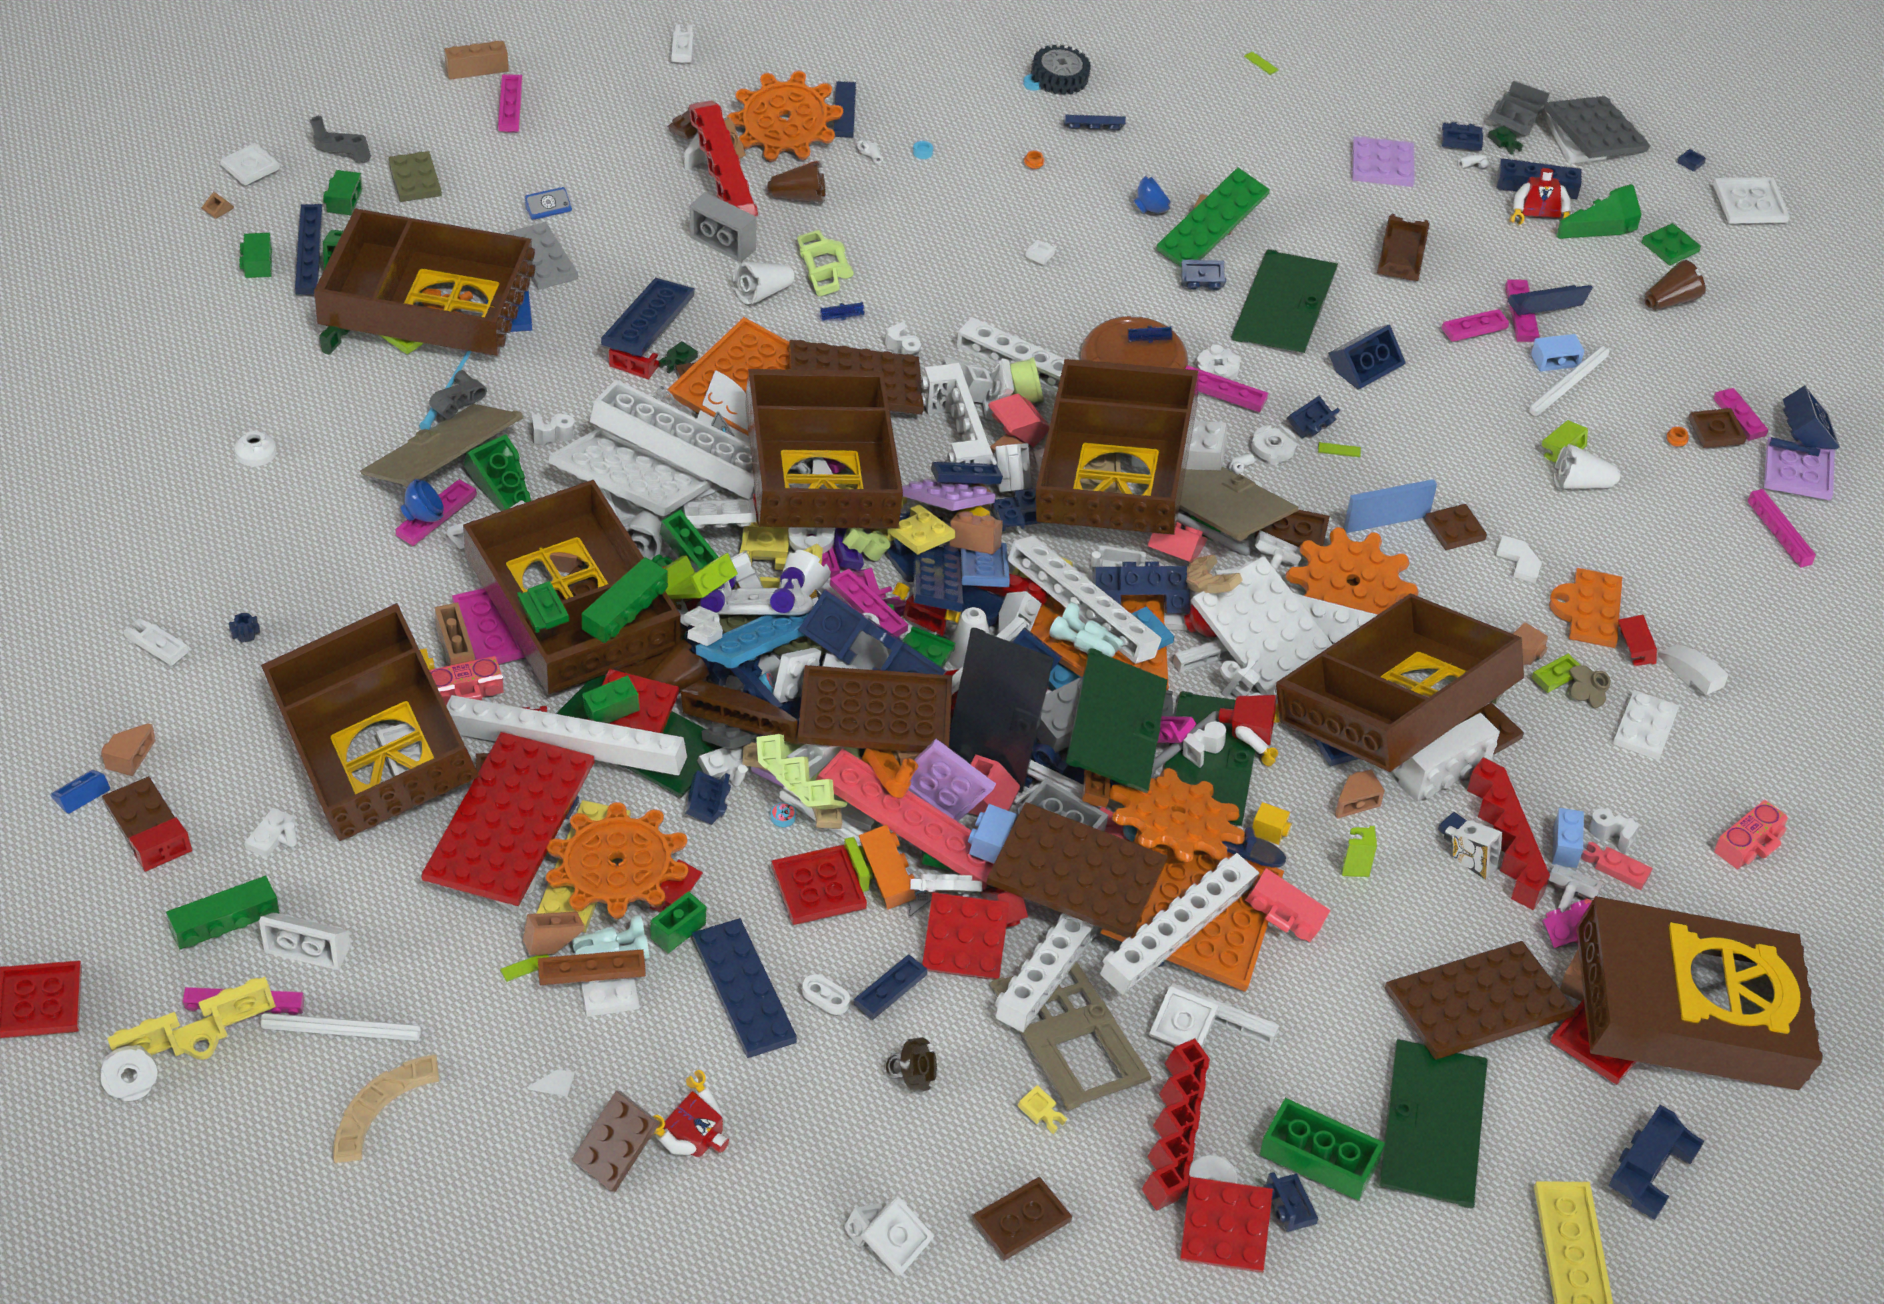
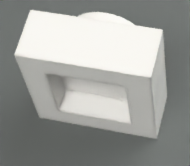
M1036 240L1026 250L1027 258L1042 265L1055 254V247L1040 240Z

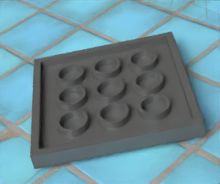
M1606 96L1546 102L1543 108L1589 159L1648 152L1651 146L1645 140V137L1634 128L1633 124L1622 115V112Z

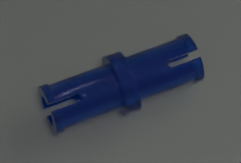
M863 302L846 305L839 303L838 306L820 307L821 320L838 318L846 320V317L864 316Z
M1172 326L1128 328V342L1148 341V343H1153L1154 340H1172Z

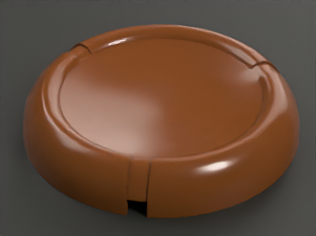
M1123 316L1099 324L1087 335L1081 348L1080 360L1185 369L1188 365V354L1183 341L1168 326L1145 317Z

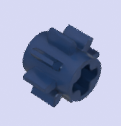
M239 613L235 615L234 622H229L232 638H237L241 642L254 640L255 633H260L257 616L252 617L249 613Z

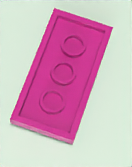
M484 588L452 595V602H458L475 660L496 656L498 664L525 658V655Z

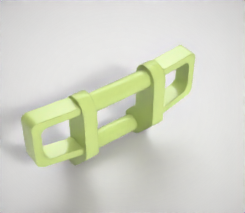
M819 230L797 237L800 255L806 262L809 271L808 277L813 283L817 296L820 297L838 291L840 289L838 277L847 279L853 276L854 272L847 262L843 243L825 239ZM816 239L820 240V241L815 242V243H812V244H808V245H805V246L803 245L804 243L809 242V241H812V240H816ZM826 253L837 256L838 262L817 268L813 257ZM834 277V282L821 287L817 285L819 281Z

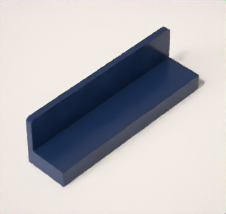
M1571 285L1513 294L1509 296L1507 302L1518 315L1582 306L1593 287L1591 285L1579 287Z

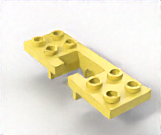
M839 484L837 487L839 489H857L858 485ZM903 496L901 508L907 503V497ZM920 504L910 508L911 517L901 520L899 528H869L871 533L876 530L883 533L889 541L894 540V538L898 539L916 554H920L955 538V530Z
M757 520L756 522H751L750 526H744L739 554L747 550L751 559V566L753 559L775 560V570H783L789 550V527H759ZM760 577L763 588H779L780 578Z
M265 977L260 979L253 978L242 986L234 989H224L218 995L198 1002L203 1016L213 1014L212 1016L173 1031L172 1029L180 1026L175 1012L157 1019H147L141 1022L139 1026L115 1032L113 1036L107 1038L112 1051L123 1046L140 1045L151 1055L173 1048L176 1056L185 1053L199 1060L208 1059L213 1055L219 1039L228 1036L225 1030L226 1026L276 1007ZM206 1040L209 1042V1047L204 1052H197L194 1049L198 1041Z

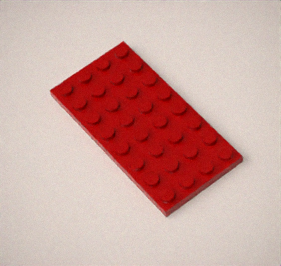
M501 732L478 772L479 777L474 779L422 872V880L519 907L548 852L547 846L550 840L555 839L595 763L594 756Z

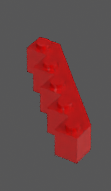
M713 100L689 104L691 125L698 130L700 149L706 153L708 171L715 178L718 199L754 216H758V209L753 202L748 181L745 179L740 166L739 156L736 154L731 141L730 131L727 130L723 119L721 106Z
M1483 757L1472 771L1467 791L1483 799L1478 818L1494 825L1493 829L1502 832L1501 851L1505 852L1500 872L1516 880L1511 899L1534 910L1545 894L1550 874L1506 769Z
M1195 1038L1174 1047L1164 1063L1172 1074V1077H1169L1159 1093L1167 1107L1162 1110L1153 1124L1162 1139L1156 1142L1147 1156L1156 1171L1151 1173L1142 1187V1191L1156 1211L1177 1202L1189 1185L1190 1166L1193 1162L1196 1145L1195 1137L1199 1127L1201 1102L1204 1098L1206 1086L1205 1078L1210 1063V1058Z

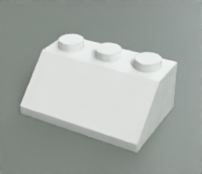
M278 913L261 916L259 920L264 952L339 970L350 948L349 931L338 926L332 927L313 920L307 921L291 915Z

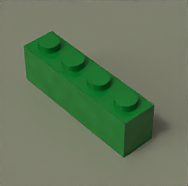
M681 509L662 520L660 535L678 558L681 556L688 557L695 572L719 558Z
M644 557L582 613V629L605 644L611 637H615L622 627L627 623H631L643 608L649 607L653 599L666 591L668 587V571L647 557Z
M265 875L166 911L169 929L179 950L211 938L219 937L238 928H244L249 924L259 921L261 916L271 913L279 914L280 912L277 896Z

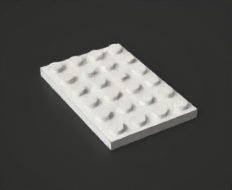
M600 427L550 454L548 462L559 470L576 475L578 479L586 481L594 479L600 489H606L617 497L625 498L636 506L644 507L655 515L663 517L707 491L713 485L712 481L700 477Z
M1263 556L1235 572L1241 574L1243 581L1232 591L1220 593H1205L1203 591L1194 596L1191 602L1241 668L1250 658L1256 662L1252 669L1262 677L1255 686L1262 695H1276L1277 704L1276 682L1333 644L1269 561Z

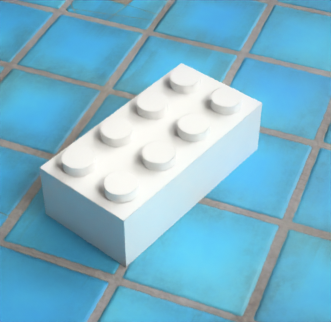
M1194 422L1186 469L1221 470L1227 445V423ZM1131 455L1133 467L1148 468L1143 461Z
M1481 713L1456 725L1405 761L1398 784L1416 802L1425 798H1431L1443 788L1447 789L1458 780L1470 777L1472 771L1483 757L1492 761L1500 731Z

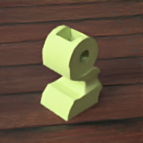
M848 528L842 542L849 549H856L859 553L864 552L873 561L880 560L890 547V542L883 533L876 530L866 534L863 528Z

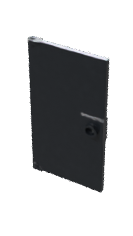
M973 627L970 629L950 728L949 749L969 764L972 763L975 755L999 762L1020 785L1019 792L1023 793L1054 658Z

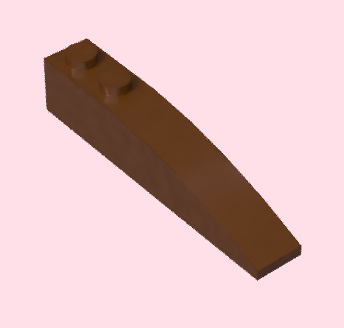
M701 680L681 690L682 709L685 714L717 723H724L728 726L764 736L781 734L784 735V741L793 744L798 743L797 719L767 701L735 689Z

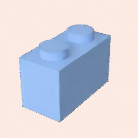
M1576 334L1535 338L1531 355L1540 372L1575 368L1582 362L1584 349Z
M989 804L986 812H980L975 824V826H978V829L973 828L968 839V843L972 844L969 854L995 863L1015 824L1017 814Z
M1559 808L1553 826V865L1558 864L1560 866L1577 868L1583 851L1584 811Z

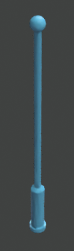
M472 351L466 352L445 389L452 386L455 374L462 369ZM432 407L419 425L421 430H429L438 414Z

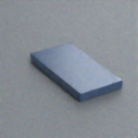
M1434 479L1350 495L1344 523L1346 533L1425 518L1426 513L1431 512L1437 483Z
M1001 543V547L994 554L960 548L962 585L1009 587L1010 578L1006 543Z

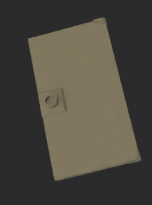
M472 404L455 414L453 418L446 419L429 430L423 429L418 431L416 436L409 439L406 444L360 470L361 475L399 483L404 487H408L413 480L424 478L515 422L524 418L523 414L515 410L507 411Z
M1224 467L1221 470L1186 469L1179 508L1238 541L1299 511V507L1256 485L1254 481L1245 476L1237 475ZM1138 484L1139 487L1145 490L1149 487L1148 484Z

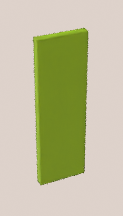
M1253 51L1244 55L1246 59L1269 75L1279 70Z
M1319 442L1318 453L1360 457L1361 447Z
M548 954L536 955L501 968L500 971L507 982L537 971L538 958L549 956Z

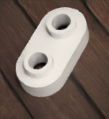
M810 975L804 979L802 993L807 1000L833 1015L843 1014L849 1009L850 995L845 989L821 975Z

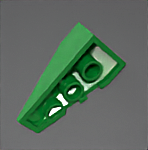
M1629 184L1616 188L1609 192L1610 196L1603 200L1598 198L1593 201V205L1588 209H1579L1560 220L1556 237L1558 239L1617 236L1636 231L1642 213L1634 185Z
M506 434L467 452L463 466L477 486L500 511L509 509L521 500L525 503L531 501L530 493L527 491L524 471L521 469L519 453Z

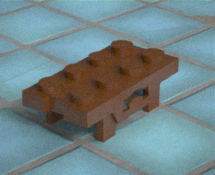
M1391 213L1387 222L1377 274L1418 281L1430 223L1425 219L1424 222L1416 220L1415 223L1403 221V218L1395 217L1396 214Z

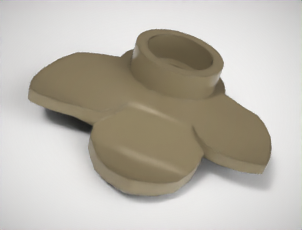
M1584 665L1572 667L1569 672L1576 682L1570 688L1571 697L1578 701L1589 700L1593 708L1602 706L1606 701L1605 692L1609 689L1611 683L1609 675L1604 671H1592Z

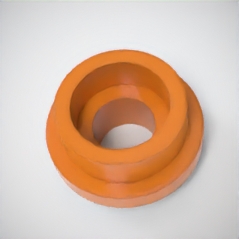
M1035 150L1029 151L1024 158L1025 165L1031 169L1042 167L1044 165L1043 154Z
M1675 426L1668 431L1666 439L1673 446H1684L1688 443L1689 436L1685 428Z

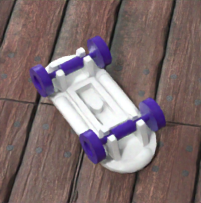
M788 567L780 577L781 588H738L737 590H731L736 582L735 576L705 597L700 598L696 605V608L700 606L718 615L796 616L810 612L813 608V600L801 590L805 582L804 573L799 568Z

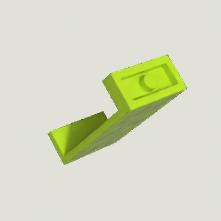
M728 553L723 554L697 572L694 571L687 556H681L664 567L668 571L666 593L670 599L703 598L738 575Z

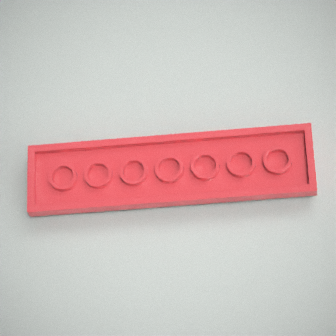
M843 748L818 774L816 780H833L835 795L882 825H887L891 831L958 874L972 876V881H982L983 890L988 887L989 884H986L987 877L994 863L969 854L972 845L968 843L971 830L909 790L903 798L892 796L884 788L870 765Z

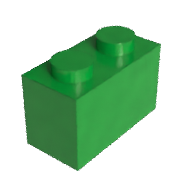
M336 170L333 178L329 180L328 190L323 194V203L326 204L327 213L352 215L363 190L361 173Z
M245 233L244 242H240V254L243 255L239 257L240 270L244 269L245 278L272 277V243L270 233Z
M628 675L582 694L584 710L591 721L610 723L640 710L638 693Z
M688 891L651 920L650 939L669 954L691 937L692 932L698 931L706 925L707 906Z

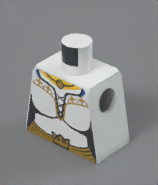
M1471 820L1466 821L1459 829L1452 826L1446 829L1444 839L1453 843L1454 860L1484 880L1488 879L1500 867L1501 831Z

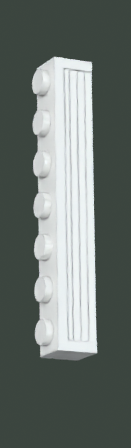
M1217 639L1214 642L1191 647L1185 651H1178L1174 654L1173 664L1178 672L1182 673L1233 656L1221 640Z
M1172 983L1171 987L1218 1005L1219 1009L1213 1021L1214 1024L1272 1046L1279 1029V1025L1275 1022L1262 1019L1258 1015H1252L1243 1009L1234 1008L1227 1003L1219 1002L1212 997H1206L1197 991H1191L1181 985Z

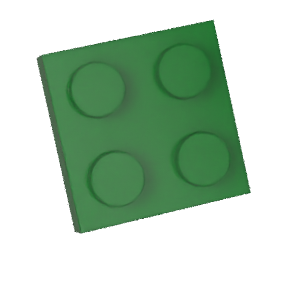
M1674 223L1643 236L1641 241L1643 245L1669 266L1698 253L1701 248L1700 244Z

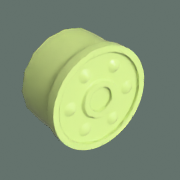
M1031 357L1028 360L1011 363L1010 369L1014 387L1011 395L1018 393L1032 404L1043 403L1044 398L1035 358Z

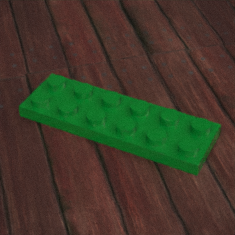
M1237 167L1157 244L1156 250L1180 267L1182 260H1202L1270 194V189Z

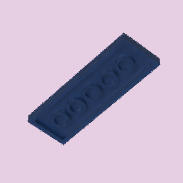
M655 277L601 337V345L613 350L628 352L631 355L642 356L694 297L695 288Z
M936 546L920 554H916L913 551L914 603L961 612L963 605L961 551L952 546Z
M741 918L692 932L694 945L747 1059L797 1043V1035Z

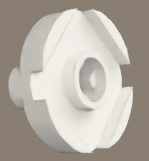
M1212 345L1210 349H1206L1198 355L1196 366L1200 370L1234 380L1239 373L1240 357L1229 350L1223 349L1220 345Z
M1272 425L1260 427L1254 433L1251 446L1252 451L1257 456L1266 460L1270 465H1278L1279 462L1293 457L1297 446L1296 436L1293 432L1281 426L1278 429L1271 428Z
M789 527L790 546L796 551L805 550L817 543L823 548V553H825L834 544L835 528Z
M140 1045L117 1048L102 1060L100 1071L101 1083L105 1091L111 1096L114 1095L124 1101L140 1099L150 1092L152 1085L157 1079L155 1060ZM126 1068L136 1070L131 1079H128L127 1076H121V1073Z

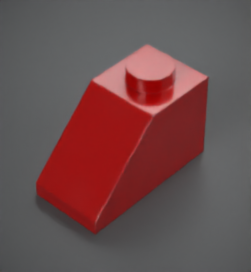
M994 886L980 891L982 899L1009 902L1006 927L1018 925L1021 923V919L1028 917L1022 897Z

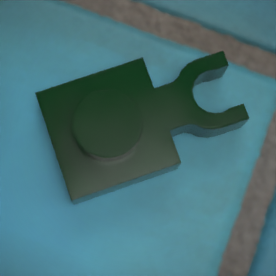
M1503 125L1490 130L1487 138L1499 148L1506 147L1511 155L1514 154L1515 149L1519 152L1522 151L1523 144L1516 141L1517 136L1506 126Z
M328 326L319 335L322 352L330 355L342 343L341 337L347 335L350 330Z
M681 341L667 351V357L659 360V368L667 366V373L670 374L675 370L676 365L691 363L697 359L698 351Z

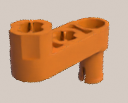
M868 748L865 749L861 758L863 762L873 768L884 788L892 796L903 798L911 786L910 780L918 769L916 761L910 758L908 760L904 759L900 766L891 750Z

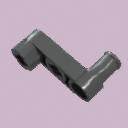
M314 116L309 120L318 150L352 153L355 162H363L371 158L366 136L329 133L326 131L322 116Z
M464 370L458 371L454 376V381L459 385L439 390L429 400V405L445 419L453 418L459 408L482 400L487 393V388L477 379L471 378Z

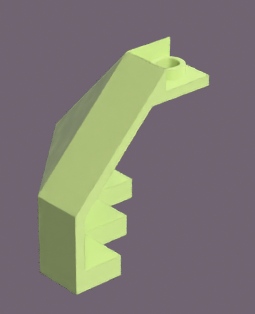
M781 734L757 737L758 762L775 775L776 779L789 791H792L799 797L804 805L822 810L847 806L848 802L834 794L832 779L816 780L818 774L823 769L812 778L809 777L808 757L787 759L789 754L804 744L784 741V735ZM843 748L860 759L859 748Z

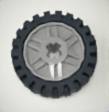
M1048 45L1045 46V49L1040 48L1034 55L1031 68L1032 79L1034 83L1039 82L1040 88L1046 87V91L1050 92L1053 90L1054 94L1061 92V95H1066V92H1068L1070 95L1074 91L1078 93L1080 89L1083 90L1088 84L1091 63L1083 52L1079 53L1078 49L1073 51L1070 46L1064 48V45H1060V47L1052 45L1051 48Z

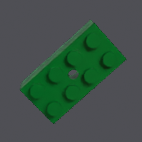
M1285 1098L1263 1137L1259 1155L1360 1201L1380 1162L1385 1142Z

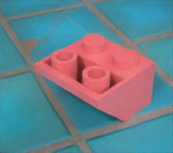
M1018 393L988 404L993 411L992 417L1000 424L1003 423V430L1009 436H1015L1023 444L1028 443L1035 447L1049 431L1050 425L1028 399Z
M1177 522L1175 535L1152 533L1148 547L1192 562L1195 558H1198L1208 538L1202 536L1203 531L1188 526L1184 530L1181 528L1182 524Z
M975 755L970 765L986 775L996 785L993 791L968 813L979 816L980 812H986L989 804L1009 811L1020 790V785L999 762Z

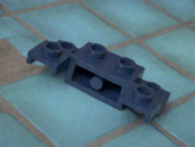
M1036 488L1017 490L1014 493V497L995 499V502L991 504L993 517L996 520L1002 521V532L1006 531V527L1020 526L1021 529H1025V525L1042 523L1036 520Z
M1159 561L1145 562V566H1136V562H1122V566L1092 567L1093 584L1120 605L1121 595L1164 594L1165 613H1190V589H1187L1186 582L1187 566H1159Z
M1661 1104L1643 1131L1639 1129L1636 1131L1630 1142L1633 1144L1631 1149L1626 1147L1619 1158L1621 1164L1612 1176L1609 1187L1633 1200L1631 1207L1656 1220L1669 1198V1195L1652 1184L1665 1162L1673 1154L1691 1165L1704 1143L1703 1139L1693 1134L1682 1124L1675 1112Z

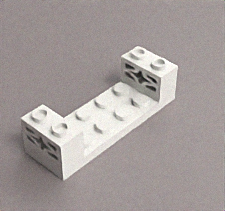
M953 363L925 367L924 376L921 377V386L923 389V403L927 414L951 412L952 417L956 418L957 432L962 434V442L951 443V452L947 454L948 462L991 464L992 452L960 364Z

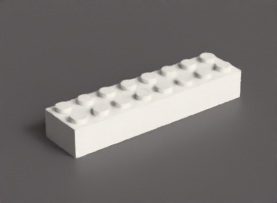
M615 380L594 401L590 418L591 423L657 454L659 457L665 458L700 477L706 478L741 497L750 500L753 494H755L750 444L618 380Z

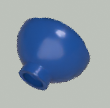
M1144 176L1138 185V198L1134 200L1144 214L1146 211L1164 213L1170 210L1169 204L1172 202L1152 176L1150 178Z
M415 479L406 489L405 503L401 506V511L409 521L418 519L423 522H435L443 517L444 505L438 493L428 482Z

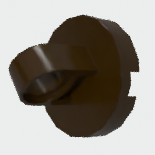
M923 1037L908 1039L903 1045L901 1053L892 1054L886 1059L884 1067L887 1075L892 1078L904 1079L907 1087L914 1092L930 1090V1081H935L937 1076L936 1054L934 1051L930 1052L927 1046L931 1043ZM900 1059L901 1072L897 1074L894 1071V1063Z

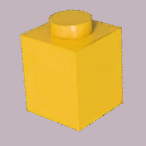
M1262 802L1253 821L1252 828L1254 829L1255 836L1279 845L1282 837H1287L1292 826V823L1288 822L1290 812Z

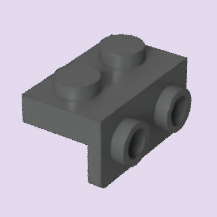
M1513 81L1509 92L1505 93L1503 98L1539 115L1543 112L1550 93Z

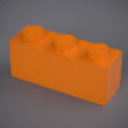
M884 825L859 835L861 846L887 910L916 899L914 889H911V879L915 878L913 874H907L905 868L909 867L905 854H899L897 850L900 843L896 833H890L888 826Z

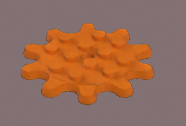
M803 71L793 72L791 78L786 82H779L773 74L764 73L760 77L762 87L758 91L739 89L735 93L736 99L745 106L739 112L728 114L727 118H731L735 127L746 129L745 133L739 137L744 149H749L755 145L765 147L764 157L769 162L776 161L779 154L783 151H792L799 159L805 160L811 152L809 144L814 141L829 144L835 138V132L829 129L826 123L840 119L843 115V108L839 105H828L824 102L830 96L832 86L828 83H822L816 87H808L805 84L806 74ZM783 115L790 116L788 120L781 118Z
M1337 527L1330 532L1331 544L1328 546H1319L1313 541L1307 540L1300 545L1299 551L1308 560V565L1305 567H1292L1286 573V579L1290 583L1299 584L1305 589L1304 596L1377 615L1410 593L1416 596L1419 593L1415 584L1405 582L1399 577V573L1409 566L1407 555L1402 553L1394 556L1383 554L1380 551L1382 539L1376 532L1368 534L1364 541L1357 542L1350 540L1343 528ZM1356 578L1358 585L1352 586L1348 584L1347 580Z
M1166 768L1157 779L1151 778L1148 793L1121 785H1113L1110 788L1109 798L1125 806V808H1118L1113 813L1112 820L1119 825H1131L1141 831V835L1137 841L1139 845L1148 849L1164 844L1171 847L1176 858L1183 862L1192 861L1194 857L1193 852L1199 850L1208 853L1214 859L1223 860L1227 857L1228 852L1227 847L1222 841L1234 844H1242L1245 841L1244 831L1228 822L1239 818V808L1234 804H1225L1212 798L1214 793L1213 785L1209 782L1202 781L1197 785H1190L1182 782L1175 770Z
M615 802L608 806L607 816L602 820L595 821L585 814L577 813L570 818V825L576 831L575 835L567 840L552 839L547 846L548 853L553 857L562 859L563 864L556 869L550 870L546 874V881L551 887L555 888L561 886L575 888V892L569 898V904L575 911H583L590 904L600 902L608 905V913L614 919H621L627 912V905L636 900H643L652 907H659L665 900V893L660 889L659 885L667 880L682 881L688 874L686 864L676 862L671 858L673 853L685 848L688 842L687 836L681 832L672 834L661 833L658 828L664 820V815L657 809L650 810L643 817L634 819L627 815L626 806L623 803ZM616 858L623 859L622 862L618 863V866L611 861Z

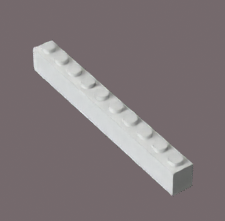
M453 695L446 705L459 734L463 736L496 741L499 734L504 732L593 755L594 760L673 775L680 774L687 758L683 737Z

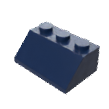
M1390 324L1375 327L1328 353L1336 373L1357 390L1406 364Z
M1805 385L1782 399L1785 406L1783 412L1788 418L1786 421L1792 429L1790 433L1796 442L1800 440L1805 447L1835 450L1840 448L1829 414Z

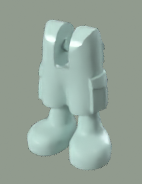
M1073 602L1069 603L1063 613V617L1058 616L1054 620L1050 628V636L1057 640L1072 642L1076 649L1088 653L1090 648L1101 651L1104 655L1113 657L1115 652L1123 646V641L1093 620L1088 621L1086 624L1079 619V606Z
M641 915L633 916L629 929L623 932L616 933L615 928L610 927L576 937L572 940L575 955L644 949V958L649 959L646 935H644Z

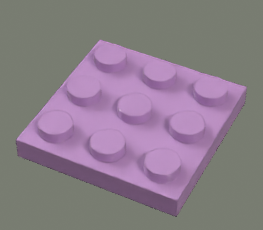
M1354 137L1352 181L1413 187L1414 143Z
M1768 437L1766 443L1764 488L1819 499H1832L1835 449L1817 448L1821 450L1819 457L1812 456L1806 452L1790 451L1769 446L1771 437ZM1795 442L1800 446H1804L1803 443Z
M923 479V482L910 481L908 485L902 486L904 497L952 511L995 502V493L987 492L985 487H970L969 484L953 482L944 484L934 479Z
M935 739L914 759L918 764V769L910 780L911 786L908 790L958 822L993 791L996 783Z

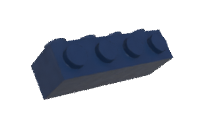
M1501 158L1497 172V189L1517 192L1528 182L1530 177L1540 178L1541 169L1549 168L1553 170L1552 178L1559 180L1560 185L1565 187L1570 199L1578 200L1582 184V169Z

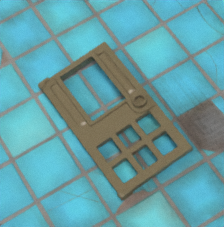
M1077 961L1069 971L1076 984L1064 988L1059 984L1046 1001L1048 1003L1059 999L1067 1012L1052 1016L1044 1004L1039 1011L1044 1020L1029 1024L1024 1032L1019 1031L1067 1110L1078 1108L1080 1104L1151 1080V1074ZM1013 976L1008 978L1001 977L990 983L997 996L1001 992L1005 993L1008 990V985ZM1082 992L1089 1005L1075 1009L1067 996ZM1094 1032L1123 1078L1084 1091L1056 1044Z

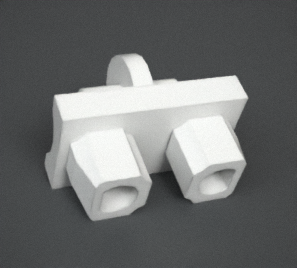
M1250 658L1242 669L1234 661H1225L1221 665V675L1225 680L1230 681L1222 692L1223 695L1228 697L1233 693L1237 697L1247 696L1252 687L1262 677L1252 669L1256 663L1253 659Z

